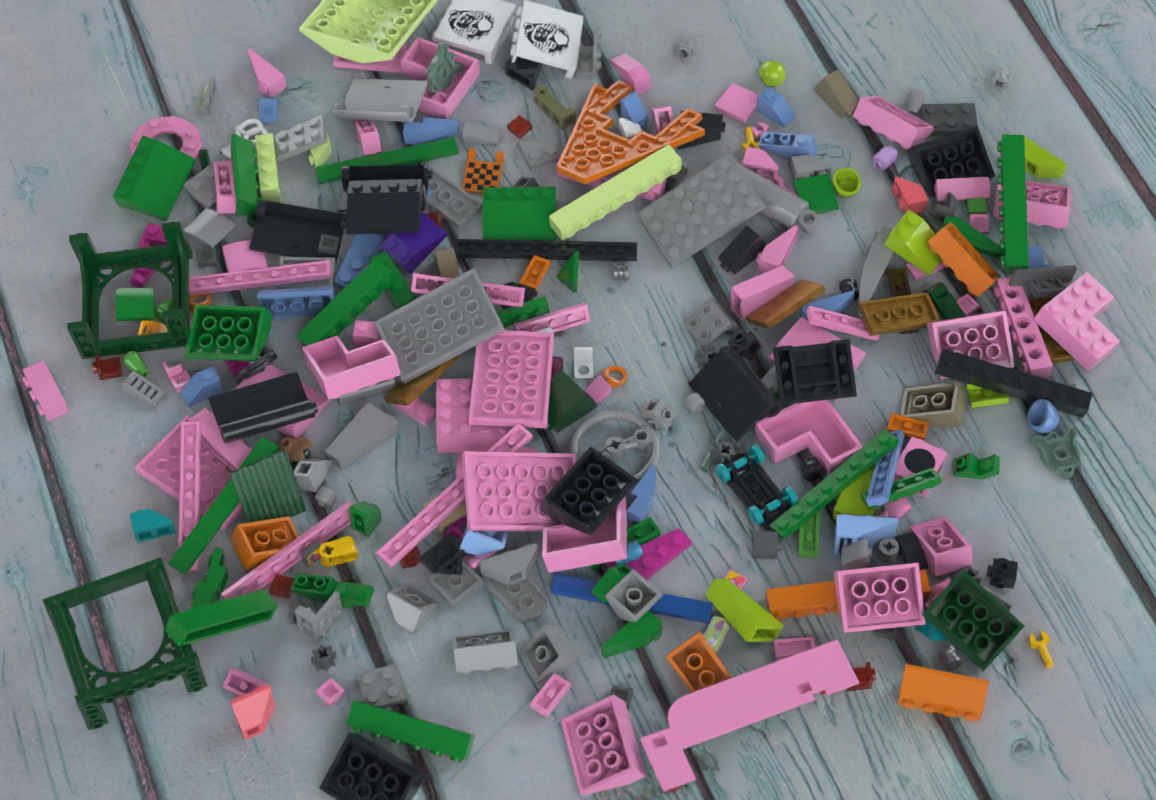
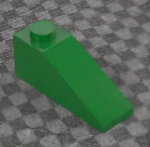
M647 611L636 622L629 621L603 644L602 656L607 658L647 646L652 641H657L662 635L663 623L650 611Z

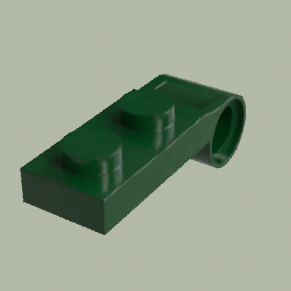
M942 282L923 291V293L928 292L932 303L944 320L966 317V314Z

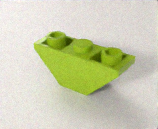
M1024 136L1025 171L1036 178H1062L1065 175L1067 164L1048 150L1037 145L1033 140Z

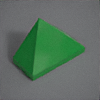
M574 252L556 276L572 292H577L579 252Z

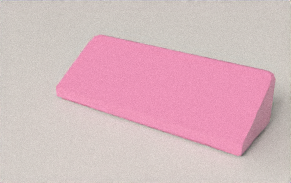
M988 177L938 179L934 185L938 202H946L949 192L955 196L956 201H964L967 198L990 199Z

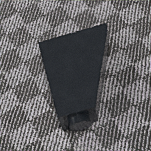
M518 56L515 62L512 63L511 57L505 63V75L533 91L543 63Z
M701 113L702 120L697 126L704 128L705 135L677 146V149L680 150L721 140V132L725 133L726 122H723V115Z
M746 225L717 257L721 262L719 266L725 272L731 271L735 275L754 261L759 252H763L766 243Z

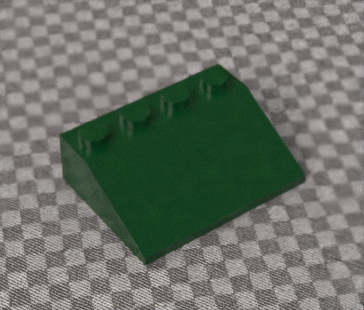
M960 570L922 614L983 672L1025 627L965 570Z

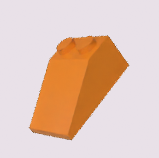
M290 516L237 524L230 540L244 570H251L297 539L299 535Z
M700 630L666 654V658L692 693L733 678Z

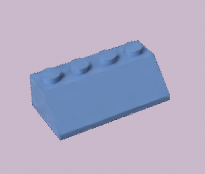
M334 286L260 290L257 294L259 307H266L273 315V319L316 316L336 297Z

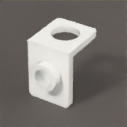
M574 347L575 380L593 379V347ZM581 367H586L589 369V373L582 375L578 370Z

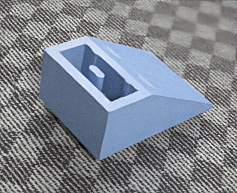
M850 514L837 515L834 533V556H841L843 547L863 539H868V547H871L872 550L879 547L882 539H894L898 518H891L889 516L872 517L870 515L852 516Z

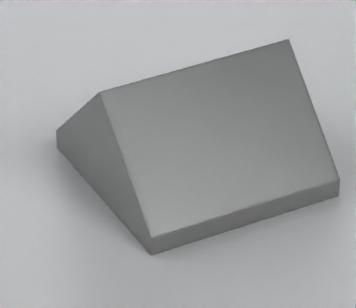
M633 569L605 597L619 619L636 622L663 597V594Z

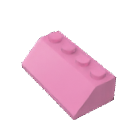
M879 96L861 97L853 114L858 123L872 127V131L886 135L888 140L897 141L901 144L902 148L907 150L912 146L921 144L934 130L933 126Z

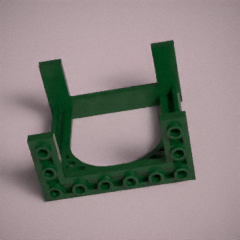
M180 221L162 223V231L168 245L125 249L115 252L108 251L97 254L88 233L69 235V242L79 261L81 270L82 321L67 323V330L82 359L127 354L130 351H136L137 353L187 346L190 333L189 259H193V252ZM171 261V263L167 267H160L162 262ZM135 268L156 270L169 280L172 287V310L162 311V318L168 332L99 340L100 297L110 280L124 271ZM111 269L112 272L105 275L101 273V270Z
M161 557L42 599L57 634L77 694L74 697L88 730L99 729L108 723L101 704L112 703L120 697L131 696L139 690L152 688L164 681L174 680L177 676L182 675L188 693L198 692L207 687L196 651H193L191 643L179 647L171 637H168L169 635L165 630L161 646L156 654L144 665L130 671L109 672L97 668L88 661L82 651L75 630L76 625L69 608L148 581L164 629L169 617L174 613H179ZM169 643H171V648H166V646ZM163 654H170L174 659L163 662L160 657ZM95 672L96 674L92 677L89 673ZM107 677L105 685L96 687V682L99 678Z

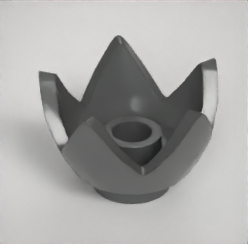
M949 192L946 205L931 200L932 211L927 206L924 209L936 220L941 219L944 222L946 216H955L956 198Z

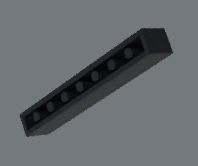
M942 349L934 373L1031 403L1038 399H1045L1050 401L1058 411L1081 418L1087 413L1093 394L947 349Z

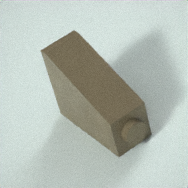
M839 69L825 76L813 89L840 118L853 116L859 101Z
M454 248L436 251L435 264L439 277L454 279L460 276Z

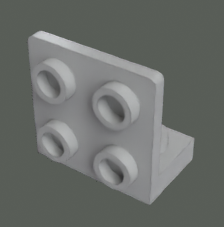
M594 28V46H579L576 77H597V70H601V60H598L601 59V47H598V45L601 46V35H598V28Z
M710 297L684 322L688 330L704 346H710L725 331L730 330L735 333L740 328L724 308Z
M335 591L317 614L311 608H304L299 605L295 610L299 631L318 642L323 637H326L331 630V626L335 621L338 622L343 614L339 593Z

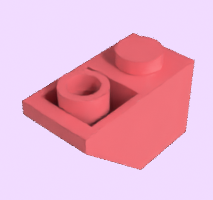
M895 177L892 192L898 198L900 209L904 213L911 210L915 214L926 211L924 207L928 205V198L923 187L903 178Z

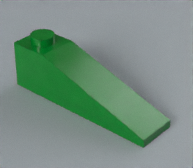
M953 215L945 217L942 228L952 222L980 254L997 259L1003 256V250H1000L999 244L965 221H962L961 218Z

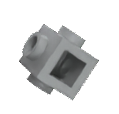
M663 398L650 400L641 412V415L654 430L668 428L676 416L671 406Z

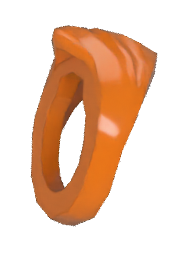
M210 294L190 296V313L192 315L195 305L211 304L212 298ZM197 297L207 298L199 304L193 303V300Z
M610 366L602 373V377L611 386V389L623 386L627 381L628 374L626 370L619 366ZM615 371L621 373L623 378L618 381L608 375Z

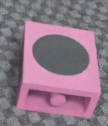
M911 437L898 460L893 481L933 468L939 474L945 465L947 452L939 447L927 444L922 439ZM931 488L919 491L916 494L925 498Z

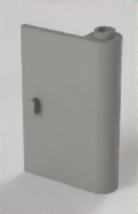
M354 78L344 103L341 101L335 102L332 106V114L336 119L412 122L428 82L421 80Z

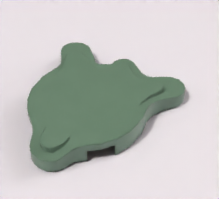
M446 42L439 43L438 51L428 67V90L431 93H436L442 88L447 89L452 83L454 76L463 70L462 63L454 62L456 55L454 52H449Z
M1068 428L1063 436H1058L1055 431H1051L1045 437L1033 435L1030 438V444L1037 448L1041 460L1047 469L1065 478L1073 476L1081 455L1075 442L1078 434L1077 429Z

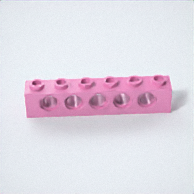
M1011 277L997 279L996 286L993 288L994 297L998 298L999 310L1006 311L1010 340L1015 344L1016 356L1021 360L1022 372L1041 378L1050 377L1053 365L1038 325L1034 321L1035 317L1023 286L1010 287Z

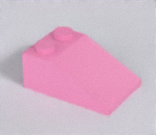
M947 517L909 526L910 532H915L925 554L928 568L935 577L960 571V568L972 567V546Z

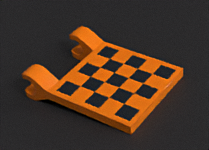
M469 148L462 189L466 192L483 194V187H499L505 159L504 152L497 151L496 163L475 161L476 149Z

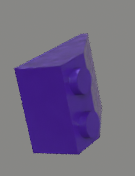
M422 213L419 233H390L379 246L411 275L448 234L426 214Z

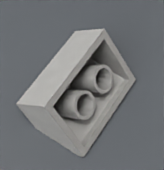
M513 629L452 637L456 673L470 674L475 670L488 672L492 671L493 668L510 669L514 665H518Z

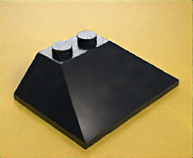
M850 339L795 347L792 345L773 347L779 401L782 405L857 397Z

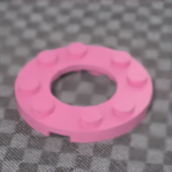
M175 116L151 119L134 133L130 143V151L133 156L142 135L155 139V136H160L162 133H174L183 140L181 152L197 160L199 158V150L202 149V141L198 129L191 122Z

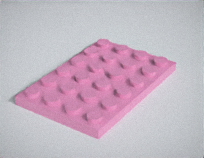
M504 330L476 345L469 425L514 427L520 423L523 427L547 428L554 333Z
M188 415L134 467L137 473L178 501L181 422L190 420L191 417ZM201 443V517H203L232 478L231 472H233L203 443ZM249 488L248 493L251 498V501H253L254 498L251 489ZM244 495L243 498L247 507L249 503L246 498V495ZM241 501L221 526V531H224L244 510Z
M464 451L462 453L468 531H543V528L562 525L543 513L541 506L545 496L576 463V454Z

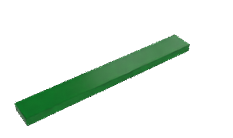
M455 137L315 168L319 184L342 180V166L411 165L457 155L459 150Z
M261 437L238 468L241 470L247 490H249L250 486L243 467H247L253 484L255 481L249 465H253L258 478L259 473L255 463L259 462L261 471H263L264 467L261 460L264 459L267 465L269 463L267 458L271 457L272 459L279 449L276 444L264 437ZM236 471L235 475L242 495L244 497L245 492L240 481L238 472ZM233 478L229 480L169 561V566L183 575L188 573L241 501Z

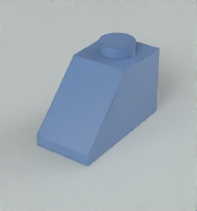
M767 87L757 96L756 111L780 126L785 127L795 117L784 97L775 90Z
M634 91L621 100V118L639 124L641 130L644 131L648 127V114L637 93Z
M213 366L195 373L181 390V394L188 407L208 400V397L224 393L221 380Z

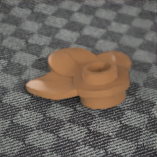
M286 437L278 443L279 453L283 452L286 464L289 461L299 462L304 460L303 450L310 448L312 443L305 437L296 439ZM278 453L277 458L280 463V466L284 467L280 454Z

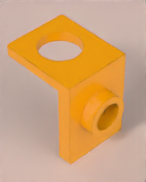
M142 320L137 336L168 332L165 324L154 320ZM147 325V329L143 334L144 327Z

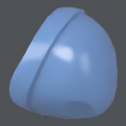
M1045 399L1036 400L1031 405L1027 415L1029 426L1038 433L1051 432L1060 421L1057 409L1050 401Z

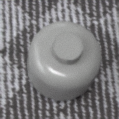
M692 393L684 400L683 405L691 414H699L704 410L705 401L698 393Z
M321 486L315 495V499L318 501L317 504L323 508L324 506H332L337 498L336 492L326 486Z

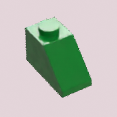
M365 501L349 507L352 529L370 537L382 520L379 507Z

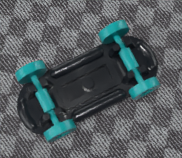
M754 444L749 447L750 456L747 452L735 454L730 457L731 461L716 465L715 472L723 483H727L748 510L752 522L764 529L771 530L769 525L798 502V498L790 486L783 488L782 492L759 465L765 461L760 447Z

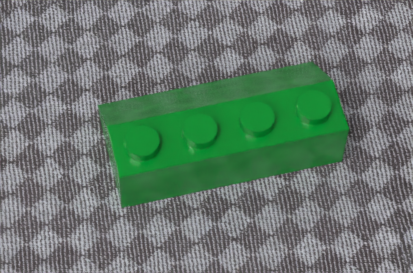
M232 134L230 152L236 195L235 215H249L252 211H257L258 203L261 197H257V192H260V183L256 181L258 165L254 163V160H257V149H253L252 141Z

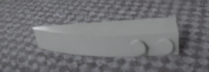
M882 225L880 231H876L874 234L873 245H869L866 255L868 256L861 277L858 303L874 300L896 255L894 251L884 245L893 230ZM857 307L858 318L862 319L860 311Z

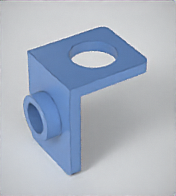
M259 98V120L261 122H277V102H280V99Z
M1040 245L1028 247V269L1050 267V265H1045Z

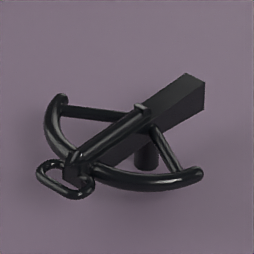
M273 349L263 357L259 355L257 361L242 369L239 375L234 378V381L241 382L245 378L248 379L261 371L263 372L266 369V365L279 357Z

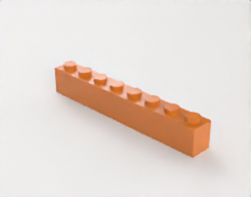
M919 570L923 602L929 600L931 589L926 570ZM835 581L766 589L765 602L767 611L779 621L792 617L803 618L808 615L821 616L832 612L840 613Z

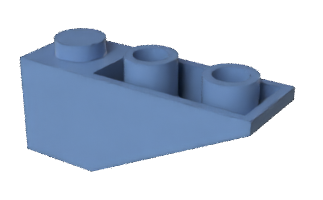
M763 132L758 143L759 147L790 160L791 157L805 154L815 157L818 151L813 135Z

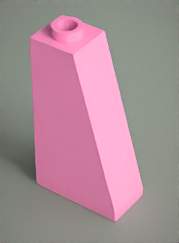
M781 265L731 288L730 310L741 321H744L746 316L794 285L793 273Z

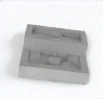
M206 208L184 228V232L187 237L197 239L200 245L213 248L236 224L226 216Z

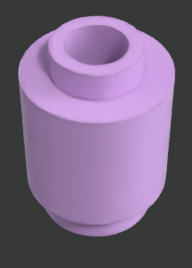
M892 146L883 147L872 157L873 167L879 171L886 170L898 156L896 149Z

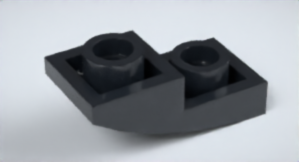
M915 532L895 536V540L899 544V555H903L905 564L919 563V570L929 569L925 554Z

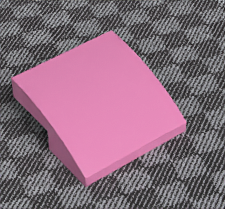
M251 240L222 246L228 272L268 268L264 252L249 250Z

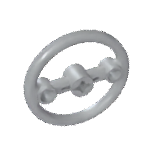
M610 410L596 413L581 422L572 434L569 453L576 454V462L588 450L585 449L579 454L578 444L583 434L590 427L606 420H623L635 424L641 429L636 430L634 436L624 440L620 437L612 436L606 440L605 447L597 451L612 462L617 463L624 458V452L635 448L645 450L650 445L652 448L650 460L639 473L634 475L638 479L635 485L639 483L652 464L657 466L660 458L659 438L653 427L640 416L626 411Z

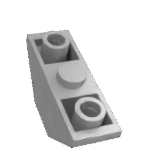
M536 543L532 545L527 544L513 551L508 550L500 555L484 558L482 561H479L481 575L506 585L526 579L538 557V546Z

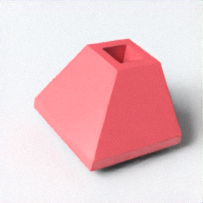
M270 685L257 687L253 692L239 695L230 701L235 719L245 740L265 731L276 707Z

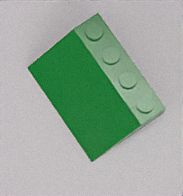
M142 135L113 194V198L119 207L167 221L196 160L159 140Z
M483 187V239L556 241V233L549 223V215L556 212V187Z
M195 305L185 358L257 361L270 334L273 315L266 307Z

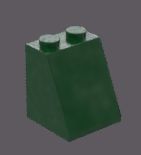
M562 370L551 379L547 428L550 431L554 429L558 433L597 407L596 403Z

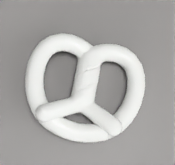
M257 119L244 121L235 127V134L239 136L242 134L247 140L249 137L259 133L268 134L267 130L263 128L262 122ZM248 125H257V127L248 131L243 130ZM249 140L253 142V145H256L255 140Z

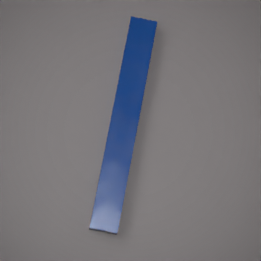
M555 573L551 594L610 605L609 602H602L591 593L599 581ZM663 594V597L648 611L654 614L709 624L713 603Z

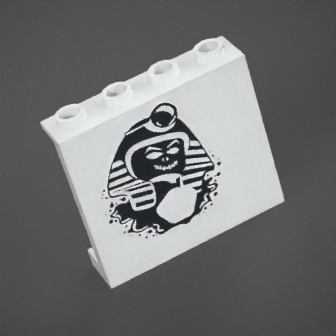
M452 0L450 7L446 8L445 16L443 19H440L437 30L432 34V41L438 45L440 42H446L449 46L484 55L485 63L492 64L517 17L516 4L502 0Z
M524 0L522 6H518L516 13L519 19H516L514 29H517V31L514 32L512 42H515L510 51V55H513L512 63L515 62L518 56L565 69V77L572 79L577 66L584 16Z

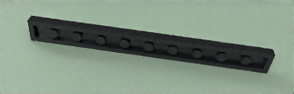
M454 239L453 247L456 258L532 259L535 255L547 260H569L574 252H579V260L637 262V242Z

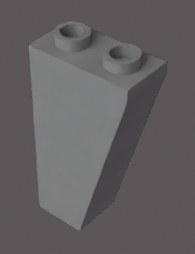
M367 402L325 450L326 459H331L332 465L340 470L345 469L395 436L400 431L397 418L391 414H386L380 407L373 406Z

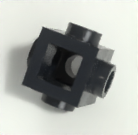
M740 328L728 341V344L740 356L750 361L762 347L751 331H744Z
M994 558L992 565H988L986 577H990L989 585L1001 589H1014L1018 562L1005 558Z

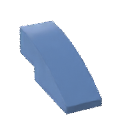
M423 117L422 123L405 122L403 130L404 144L429 143L459 134V119Z
M653 464L631 492L632 504L627 510V521L634 525L647 518L654 500L656 466Z

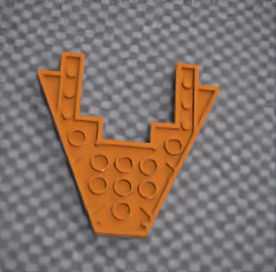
M620 80L616 81L608 89L594 84L557 164V172L583 184L590 183L636 164L668 144L675 148L704 136V128L697 126L702 120V114L687 108L656 136L640 131L629 140L608 131L614 123L613 119L605 116V114L633 91L632 85Z

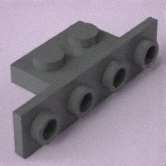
M1073 265L1015 270L1010 279L1009 286L1026 285L1034 297L1057 296L1066 289L1063 282L1072 281L1077 267Z

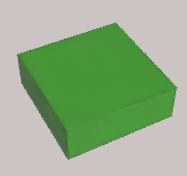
M967 198L968 216L970 214H987L985 198Z

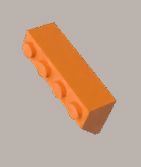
M952 222L944 226L928 241L930 244L929 248L935 254L938 253L942 257L941 261L948 268H952L955 272V277L967 285L966 288L972 295L980 296L1001 277Z
M905 664L898 705L908 709H922L928 713H942L947 717L956 716L965 718L968 721H981L989 681Z

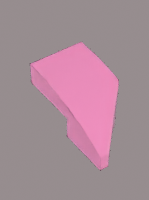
M162 362V366L176 393H180L191 379L187 370H184L182 364L177 363L174 366L168 365V362Z

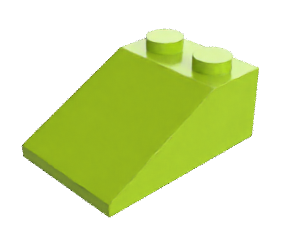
M911 210L905 213L884 243L885 246L928 276L931 275L942 259L938 253L935 254L929 248L930 244L928 241L935 233L924 219Z

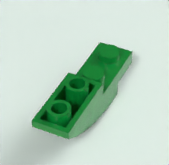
M215 547L213 555L210 554L208 561L209 571L205 572L204 582L198 581L197 587L193 589L192 606L188 607V610L219 601L229 577L226 566H223L225 561L223 548Z
M296 573L290 590L300 596L321 603H326L332 594L337 591L340 595L342 607L353 609L354 605L369 607L375 589L372 585L335 581L330 576Z

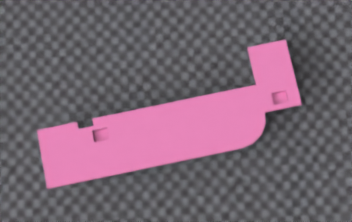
M834 640L679 698L669 709L668 723L670 728L640 738V741L663 792L667 790L675 791L681 785L696 780L683 749L815 700L813 694L818 692L820 694L826 693L828 696L859 684V681L838 640Z

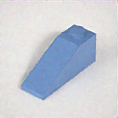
M854 291L808 303L800 308V318L808 320L807 309L809 306L843 314L853 305Z

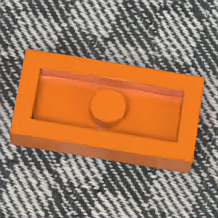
M534 255L519 284L537 291L551 266V261Z
M891 413L887 431L893 432L902 429L904 437L910 439L914 437L925 441L929 422Z

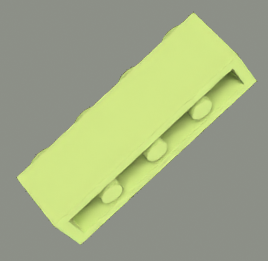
M273 133L255 135L262 200L281 202Z

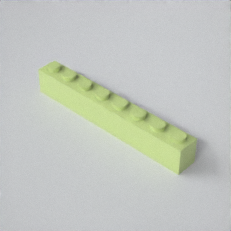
M668 144L549 215L550 227L562 241L572 237L579 230L587 228L594 221L602 219L609 212L617 210L624 203L630 202L639 194L647 192L652 186L662 183L671 175L677 174L682 169L681 158Z

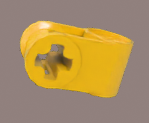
M344 536L334 541L325 542L319 548L320 562L324 567H333L342 563L352 562L359 557L352 536Z

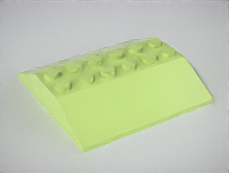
M322 0L301 25L299 31L329 53L355 62L370 63L392 60L438 0Z

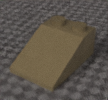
M960 382L905 388L900 415L929 422L928 426L939 428L960 427L963 423L967 395Z

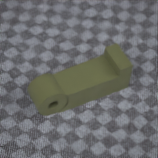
M541 86L535 89L536 105L561 130L576 122L575 110L573 108L566 109L549 93L548 88Z

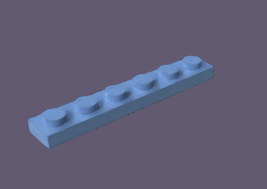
M902 429L890 432L898 438L899 444L876 462L866 499L869 507L874 505L880 506L888 502L905 436Z

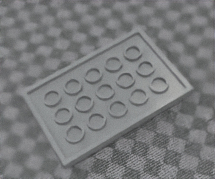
M728 153L637 213L671 266L675 267L766 207Z
M474 268L375 321L382 339L387 342L396 354L401 374L399 376L404 384L505 330Z

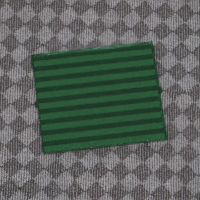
M286 450L230 472L247 523L288 516L293 517L307 511Z

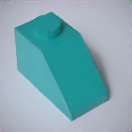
M151 509L137 510L134 513H130L133 533L137 543L176 534L173 521Z

